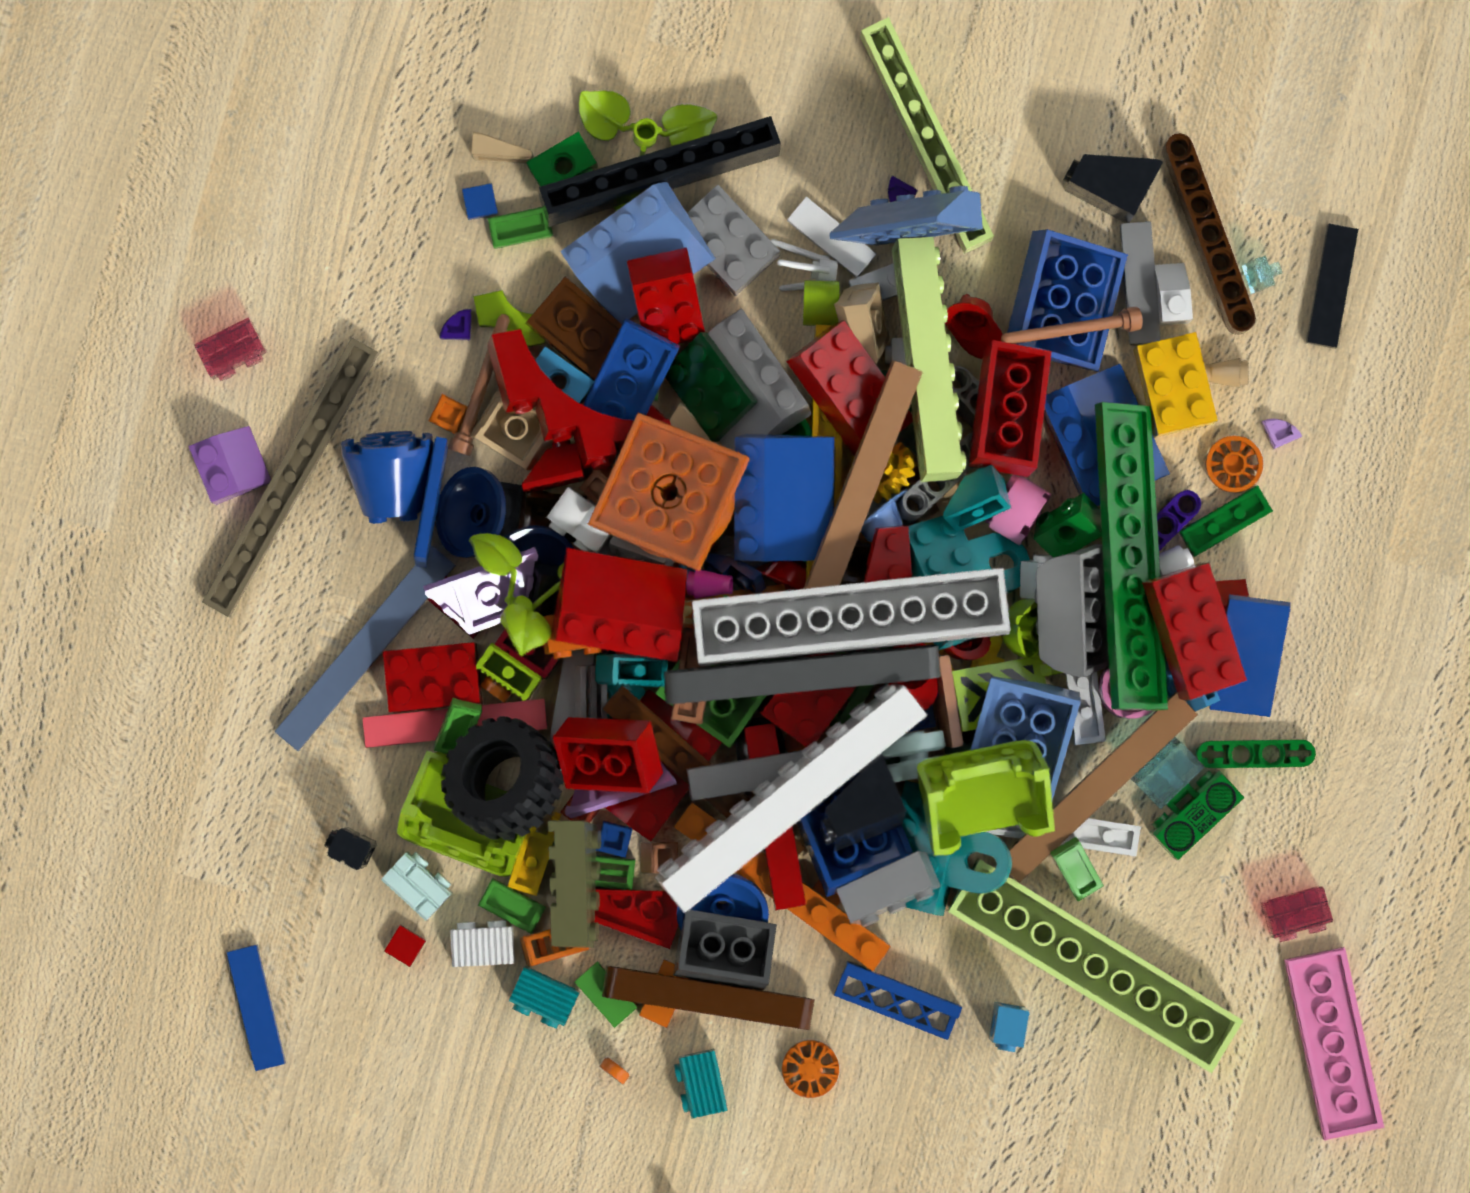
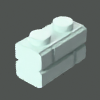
M406 852L381 880L427 921L451 896L452 892L448 889L451 883L440 873L434 876L428 871L426 867L429 863L420 854L415 852L411 855L409 852Z

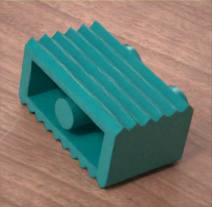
M598 653L596 656L595 681L597 684L664 687L663 672L667 671L668 660L640 655Z
M525 966L510 996L509 1002L514 1003L512 1009L527 1016L534 1012L542 1016L540 1020L542 1023L557 1029L559 1024L562 1026L566 1025L580 991Z
M715 1049L679 1056V1064H674L677 1082H684L686 1094H681L684 1113L690 1112L691 1119L728 1111Z

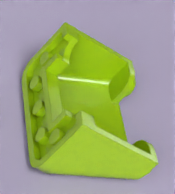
M1029 740L1013 741L923 760L917 765L918 783L930 846L934 856L953 854L961 847V836L1019 825L1024 833L1033 837L1055 831L1050 771L1035 742Z
M427 750L400 812L397 827L398 835L408 842L503 877L510 876L526 835L521 837L515 834V838L511 840H504L501 837L498 840L489 839L459 820L452 813V810L447 807L444 800V795L446 794L441 789V781L445 780V777L441 775L443 764H447L449 759L446 758L447 755L444 753H433ZM489 784L485 785V800H493L507 793V791Z

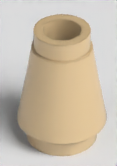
M1241 358L1205 364L1208 382L1241 388V385L1249 384L1248 361H1241Z

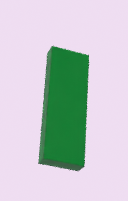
M1257 485L1179 531V534L1194 558L1273 512Z

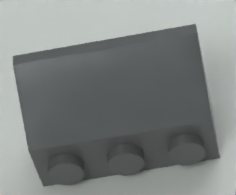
M688 910L684 915L677 945L673 976L763 991L769 984L777 924Z

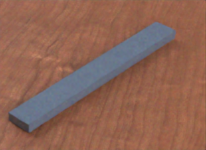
M431 546L427 568L417 567L416 565L412 568L274 732L295 750L299 751L429 597L426 596L423 586L443 580L456 565L435 547Z

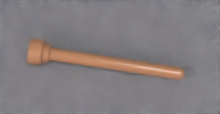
M1137 306L1128 307L1119 312L1117 316L1004 333L1001 336V342L1018 344L1113 328H1120L1127 332L1139 331L1142 329L1143 324L1142 314Z
M501 314L498 317L493 334L507 331L510 322L508 315ZM488 349L459 433L456 432L454 438L451 437L448 449L467 456H471L474 447L471 433L493 372Z

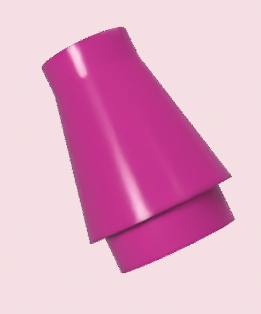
M702 569L700 571H689L686 582L688 596H694L695 599L732 594L733 577Z

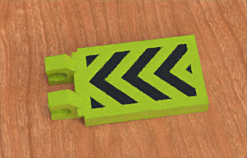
M1028 658L952 671L961 732L977 728L991 676L1046 684L1045 676L1063 672L1054 670L1048 664H1042L1041 659L1036 661Z

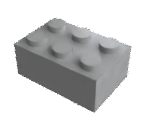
M719 185L714 187L687 212L716 258L707 267L735 297L780 256V250Z

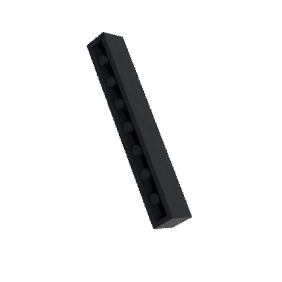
M769 116L539 187V198L548 226L551 227L626 204L654 184L667 182L671 189L778 157L780 155L781 142L772 117Z

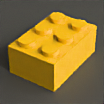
M1196 332L1139 345L1133 349L1146 406H1151V423L1154 438L1211 425L1218 421Z

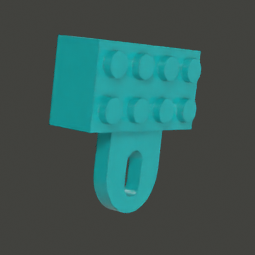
M944 516L908 526L912 578L992 569L989 565V559L1005 554L1010 556L1014 563L1013 568L1004 570L1006 594L1015 591L1021 586V561L1030 560L1022 544L1019 546L999 533H991L968 540L964 530L956 532L944 519ZM976 638L933 643L938 645V650H942Z
M905 781L901 799L907 811L902 827L913 853L917 851L927 853L941 887L932 890L934 895L919 902L915 898L906 902V908L944 916L950 887L978 894L990 893L1000 888L1008 879L1012 867L1011 853L1005 842L994 834L981 832L961 836V847L953 854L934 856L930 846L919 784ZM974 852L990 855L996 860V869L989 874L974 871L969 868L967 859Z

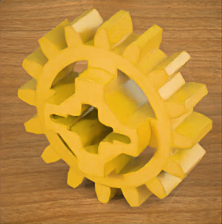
M901 442L897 445L894 444L873 498L876 503H880L882 497L889 501L891 494L894 492L897 495L901 493L900 489L903 486H909L908 477L915 476V472L912 470V468L917 466L914 460L915 456Z

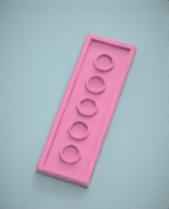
M1345 947L1284 959L1323 1140L1384 1128Z

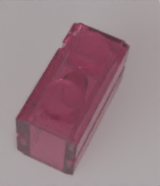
M249 317L194 344L209 376L213 380L219 378L220 381L236 374L235 369L244 364L247 367H252L264 360L262 355L268 353L254 323Z
M1315 886L1261 902L1269 935L1274 939L1279 937L1280 942L1298 938L1296 932L1308 929L1309 934L1324 931L1327 929L1326 924L1333 922L1323 886Z

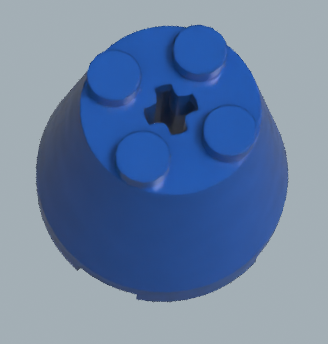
M389 431L366 434V437L361 438L360 442L354 443V439H346L341 442L342 458L362 513L368 517L369 523H384L387 521V518L399 517L400 521L418 519L417 514L422 511L433 450L432 434L427 432L422 433V437H415L412 431Z

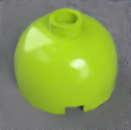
M1022 599L1013 603L1008 608L1010 633L1001 636L1004 644L1015 655L1037 661L1040 660L1039 636L1036 632L1037 604L1035 599Z

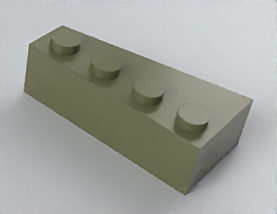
M548 821V832H554L555 838L552 846H549V859L552 860V865L555 866V872H552L550 877V890L552 897H556V903H551L550 906L551 946L594 948V941H598L599 925L595 923V910H599L600 895L599 892H595L596 880H599L601 873L600 862L596 861V849L601 847V831L597 830V825L586 821Z

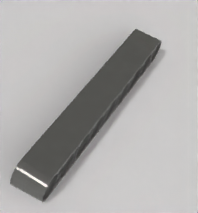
M919 645L676 669L663 672L666 703L681 704L932 679L940 677L941 672L938 645Z

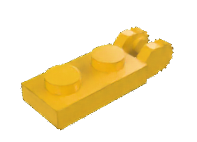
M555 812L550 821H560L562 814ZM535 826L531 827V832L525 836L507 887L537 896L549 861V846H552L555 838L554 832H548L546 835L537 832Z

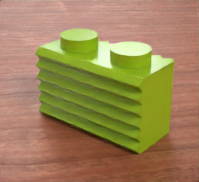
M491 643L476 664V668L481 670L482 673H486L492 680H496L502 687H506L508 691L511 690L512 694H516L519 698L521 697L522 701L529 700L544 678L494 645L495 643Z

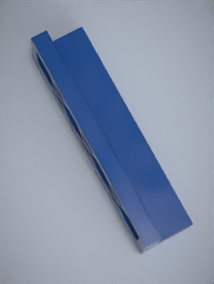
M849 961L846 962L834 993L836 997L946 1040L949 1039L956 1018H959L962 1010L961 1005ZM848 976L860 980L865 992L856 996L842 992ZM866 983L875 987L868 990ZM879 989L888 991L894 1003L884 1007L877 1006L870 993ZM867 995L871 1003L859 998ZM895 995L903 997V999L897 1001ZM908 1000L916 1002L922 1014L911 1019L905 1017L899 1004ZM896 1006L899 1014L888 1009ZM923 1006L931 1008V1010L925 1012ZM937 1011L949 1015L950 1017L944 1032L933 1028L927 1016ZM924 1017L927 1025L920 1023L916 1020H919Z

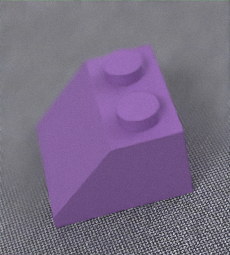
M250 426L217 434L188 446L210 501L215 505L265 486L271 481Z

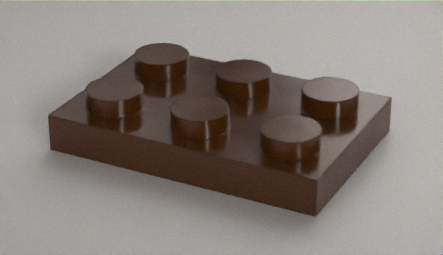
M566 276L525 323L593 381H595L622 326L618 320Z

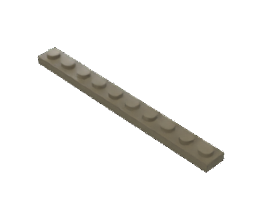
M351 338L202 603L227 617H231L377 359L379 352Z

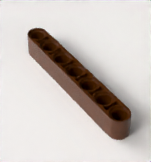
M1181 133L1174 134L1163 146L1162 152L1224 324L1232 334H1244L1255 324L1256 316L1194 145L1187 135ZM1175 142L1181 143L1185 148V155L1175 156L1170 150V145ZM1191 171L1195 175V183L1191 185L1185 184L1181 180V172ZM1194 199L1202 200L1206 205L1205 212L1196 213L1191 207V201ZM1205 227L1212 228L1216 232V240L1212 242L1206 241L1202 237V229ZM1214 256H1222L1227 263L1226 269L1217 270L1214 268L1212 258ZM1231 284L1235 286L1237 290L1236 298L1230 299L1224 296L1222 291L1223 285ZM1240 312L1247 317L1248 322L1245 327L1235 325L1233 322L1234 313Z
M614 966L606 967L602 997L790 1028L810 1030L815 999L695 979H681L662 974L657 975L658 973Z

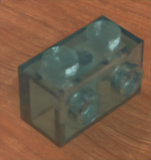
M1174 737L1131 780L1158 808L1162 809L1204 768V765L1181 741Z

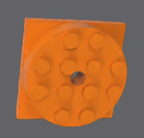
M638 412L588 525L634 544L649 554L668 558L700 571L711 545L722 535L731 520L735 507V491L750 458ZM677 489L680 497L667 501L668 493Z

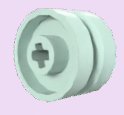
M943 731L906 733L880 753L884 759L895 757L900 759V763L887 765L894 782L918 778L917 765L923 760L930 759L928 758V752L942 750L946 746Z

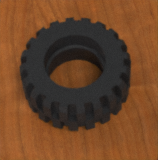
M498 717L497 721L489 718L483 720L481 726L475 724L467 729L469 733L464 737L462 735L459 736L455 741L458 744L453 750L450 749L446 756L449 759L448 763L443 764L441 775L445 777V780L441 781V789L446 794L444 795V800L447 807L452 810V813L459 820L489 839L498 840L501 837L504 840H511L515 838V834L522 837L531 832V827L535 826L538 828L544 823L542 819L547 813L551 815L555 809L553 803L555 800L560 799L562 793L559 785L564 783L554 745L532 726L517 718ZM520 757V773L513 787L499 798L485 800V785L492 770L506 759Z

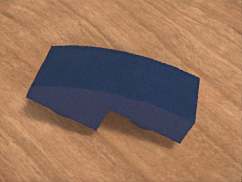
M707 554L703 563L704 570L732 576L733 582L735 581L744 591L750 590L754 594H761L766 589L762 573L752 566L725 555Z

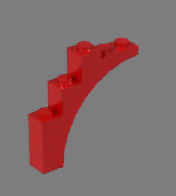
M521 329L491 334L487 347L505 413L515 411V414H523L535 407L544 441L554 440V442H563L574 436L583 469L592 468L597 471L609 467L617 455V450L620 453L634 420L620 419L594 411L576 402L560 390L540 369L528 349ZM669 419L659 420L661 422L671 425Z

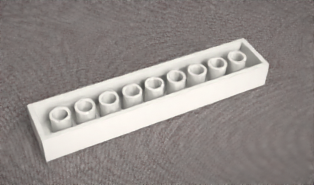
M1003 568L692 601L698 663L701 667L997 636L1010 633Z
M885 683L873 693L875 698L867 705L862 702L849 713L851 715L850 719L843 724L837 722L825 732L828 737L819 744L814 741L801 752L804 756L796 763L789 761L778 770L780 776L770 783L766 780L753 791L756 794L748 802H745V800L738 802L730 809L732 815L723 822L719 819L712 823L705 830L707 835L699 842L696 839L690 841L682 848L683 855L675 861L671 858L657 869L659 874L655 879L684 913L687 912L926 717L927 714L905 686L895 683L891 685Z

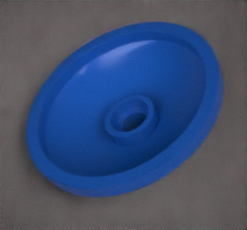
M735 874L728 877L689 909L767 923L769 918L768 903L761 889L752 881ZM719 901H727L724 904L719 903ZM677 906V922L681 930L685 913Z

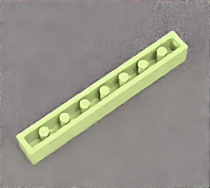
M889 17L862 29L860 38L933 190H940L941 194L950 193V187L968 186V191H972ZM982 210L983 229L955 233L964 254L991 242L994 237Z
M934 237L899 238L892 247L905 361L907 366L923 372L911 401L920 482L957 480L966 468V455L964 451L960 450L959 440L962 439V425L956 419L959 400L957 393L953 392L952 381L955 379V368L953 363H949L948 352L951 351V338L945 332L944 323L947 322L948 314L947 307L942 305L941 300L944 282L943 277L938 276L937 265L940 263V251L934 245Z

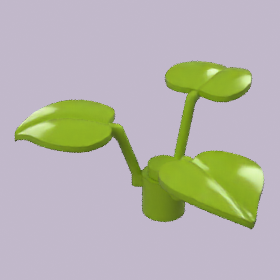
M606 90L582 91L579 97L580 118L591 136L598 140L610 141L616 136L618 129L622 132L633 131V141L640 147L639 156L645 155L646 149L656 143L658 135L662 137L669 136L671 146L710 135L718 118L717 114L709 109L683 104L673 106L663 114L662 125L666 131H663L653 120L648 118L640 119L636 124L631 123L629 126H623L630 118V107L622 95ZM626 204L619 205L613 208L617 211Z
M485 533L472 536L469 542L472 544L475 557L480 565L494 575L505 576L508 573L511 575L508 594L504 599L508 605L500 615V622L507 629L509 637L519 655L521 656L545 644L551 636V628L547 620L540 613L534 611L559 589L560 582L556 583L533 604L525 596L513 597L517 570L514 567L522 563V556L518 548L511 541L499 535ZM564 562L558 568V576L560 579L562 576Z

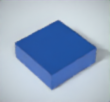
M492 183L462 189L468 220L498 215Z
M603 821L601 847L596 849V851L626 858L633 829Z

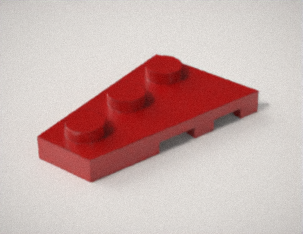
M907 525L875 528L864 583L912 578L909 527Z
M595 889V892H599L600 895L599 910H595V923L668 949L671 948L678 928L677 905L666 891Z

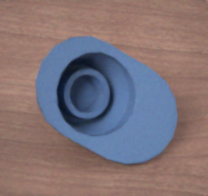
M907 489L893 497L864 521L861 533L867 541L872 542L875 528L902 525L897 502L908 491Z

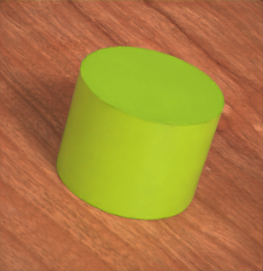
M804 280L803 326H815L816 324L834 325L838 323L834 303L839 300V281Z

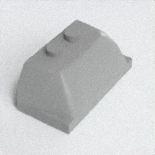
M1095 544L1070 554L1051 558L1037 567L1036 570L1037 588L1034 599L1038 609L1036 632L1039 636V656L1042 661L1054 670L1071 676L1085 677L1109 666L1102 544Z

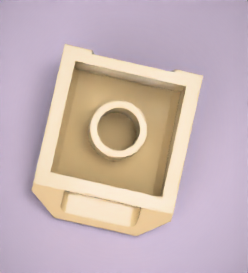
M879 282L854 285L841 290L842 295L840 299L834 303L839 322L843 320L846 322L875 364L878 362L890 339Z
M499 389L494 393L493 398L474 425L471 433L473 438L527 471L534 468L545 451L550 449L552 443H554V440L544 441L535 407L523 414H515V411L505 413Z

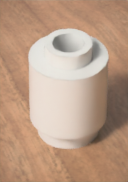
M1180 545L1159 553L1160 576L1195 564L1189 549H1182Z

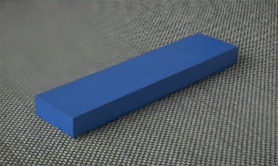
M258 944L226 952L255 1071L286 1064Z

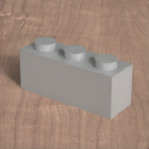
M917 851L836 890L850 923L861 924L862 927H866L879 921L878 916L887 911L889 914H894L904 910L907 907L906 902L915 898L917 902L930 898L934 895L932 890L941 887L927 853Z

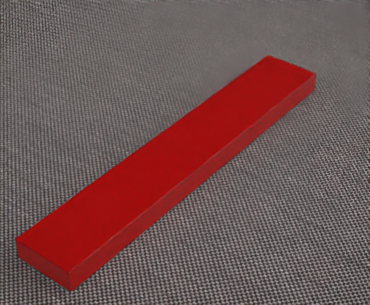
M774 723L743 729L749 759L780 754ZM791 826L764 848L775 911L806 905L793 826Z

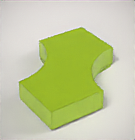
M503 290L473 296L480 327L495 328L498 317L501 314H506L510 319L507 331L521 329L528 347L546 344L541 336L525 324L532 314L515 309L507 301Z

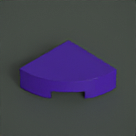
M893 175L891 176L888 185L889 202L897 201L896 197L900 195L916 196L918 193L917 189Z
M465 309L452 315L443 325L440 339L471 340L472 310Z

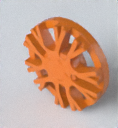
M1224 437L1217 441L1207 454V475L1210 481L1223 491L1230 493L1245 491L1251 488L1262 474V454L1259 448L1245 437ZM1231 441L1241 442L1238 452H1234L1231 449ZM1223 443L1229 452L1227 455H1225L1220 447ZM1248 445L1251 450L1244 456L1241 452ZM1214 451L1222 456L1221 462L1211 460ZM1256 454L1258 464L1249 465L1246 459ZM1222 465V470L1212 472L1211 467ZM1246 468L1257 471L1256 475L1245 472ZM1220 473L1227 475V480L1224 484L1216 479ZM1245 475L1250 482L1245 486H1241L1239 476ZM1231 477H1235V488L1230 487Z
M805 1040L795 1044L788 1050L783 1059L782 1074L786 1085L795 1094L806 1098H815L826 1094L833 1088L839 1076V1063L835 1053L829 1046L820 1041ZM811 1045V1055L805 1057L800 1047ZM817 1046L822 1048L818 1059L813 1057ZM794 1052L802 1058L800 1063L791 1056ZM829 1053L833 1062L827 1065L822 1064L821 1058ZM787 1063L796 1064L798 1070L796 1072H787ZM823 1068L834 1069V1074L823 1073ZM800 1074L801 1078L794 1083L790 1082V1078ZM822 1076L831 1080L825 1088L819 1083V1078ZM800 1082H808L807 1092L797 1089ZM811 1082H817L818 1092H813Z

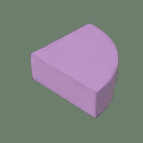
M1274 418L1261 421L1273 449L1302 437L1299 430L1286 421Z

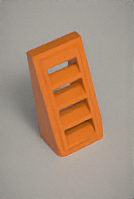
M551 929L520 938L527 967L589 950V948L564 947L565 950L560 952L559 947L551 946L553 954L548 955L543 937L548 936L551 945ZM533 940L537 942L540 958L535 957L531 943Z

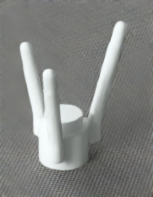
M776 239L770 240L777 247L816 260L812 264L778 260V265L811 271V279L836 281L838 261L830 260V256L819 255ZM804 282L781 285L779 289L780 291L804 289Z

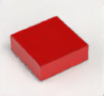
M399 925L384 952L411 967L427 940L406 927Z

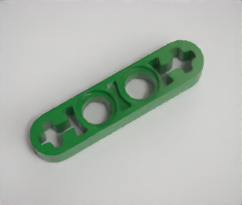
M1307 740L1206 741L1197 747L1195 753L1197 762L1205 768L1305 767L1310 765L1316 756L1315 747ZM1283 744H1288L1287 750H1298L1299 745H1303V749L1309 751V756H1305L1303 762H1299V757L1296 756L1287 757L1289 762L1284 763L1285 749ZM1222 745H1227L1226 759L1228 764H1223L1224 758H1213L1210 764L1207 758H1202V752L1207 751L1208 746H1212V751L1219 752L1224 751ZM1239 745L1246 747L1249 753L1248 759L1243 763H1237L1232 758L1233 749ZM1267 745H1274L1279 751V757L1275 762L1269 763L1263 758L1262 752Z

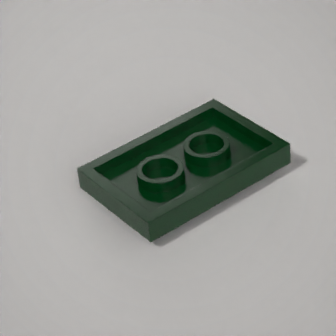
M700 332L673 360L665 376L712 442H718L758 402L707 332Z

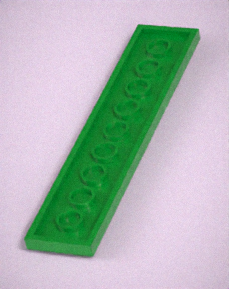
M1101 402L1095 404L1111 709L1168 710L1165 653L1142 582L1160 577L1151 406Z

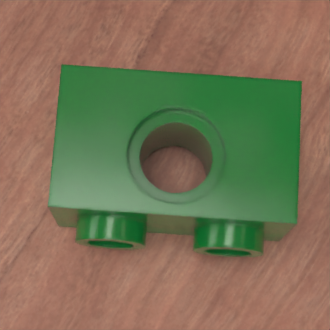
M579 131L526 162L539 187L598 168L595 158ZM562 160L569 161L572 164L571 171L567 174L556 172L555 168L558 162Z
M1084 492L1075 498H1068L1058 508L1051 512H1044L1038 517L1033 539L1049 555H1052V558L1073 553L1102 537L1100 508Z

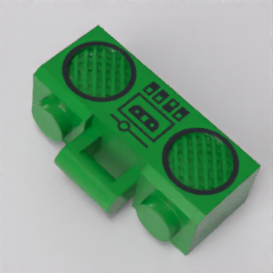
M1208 770L1196 781L1199 787L1195 790L1184 780L1162 800L1172 812L1169 815L1164 812L1151 824L1154 829L1150 834L1174 860H1179L1245 798L1220 771L1211 773ZM1189 794L1192 798L1179 809L1176 804Z

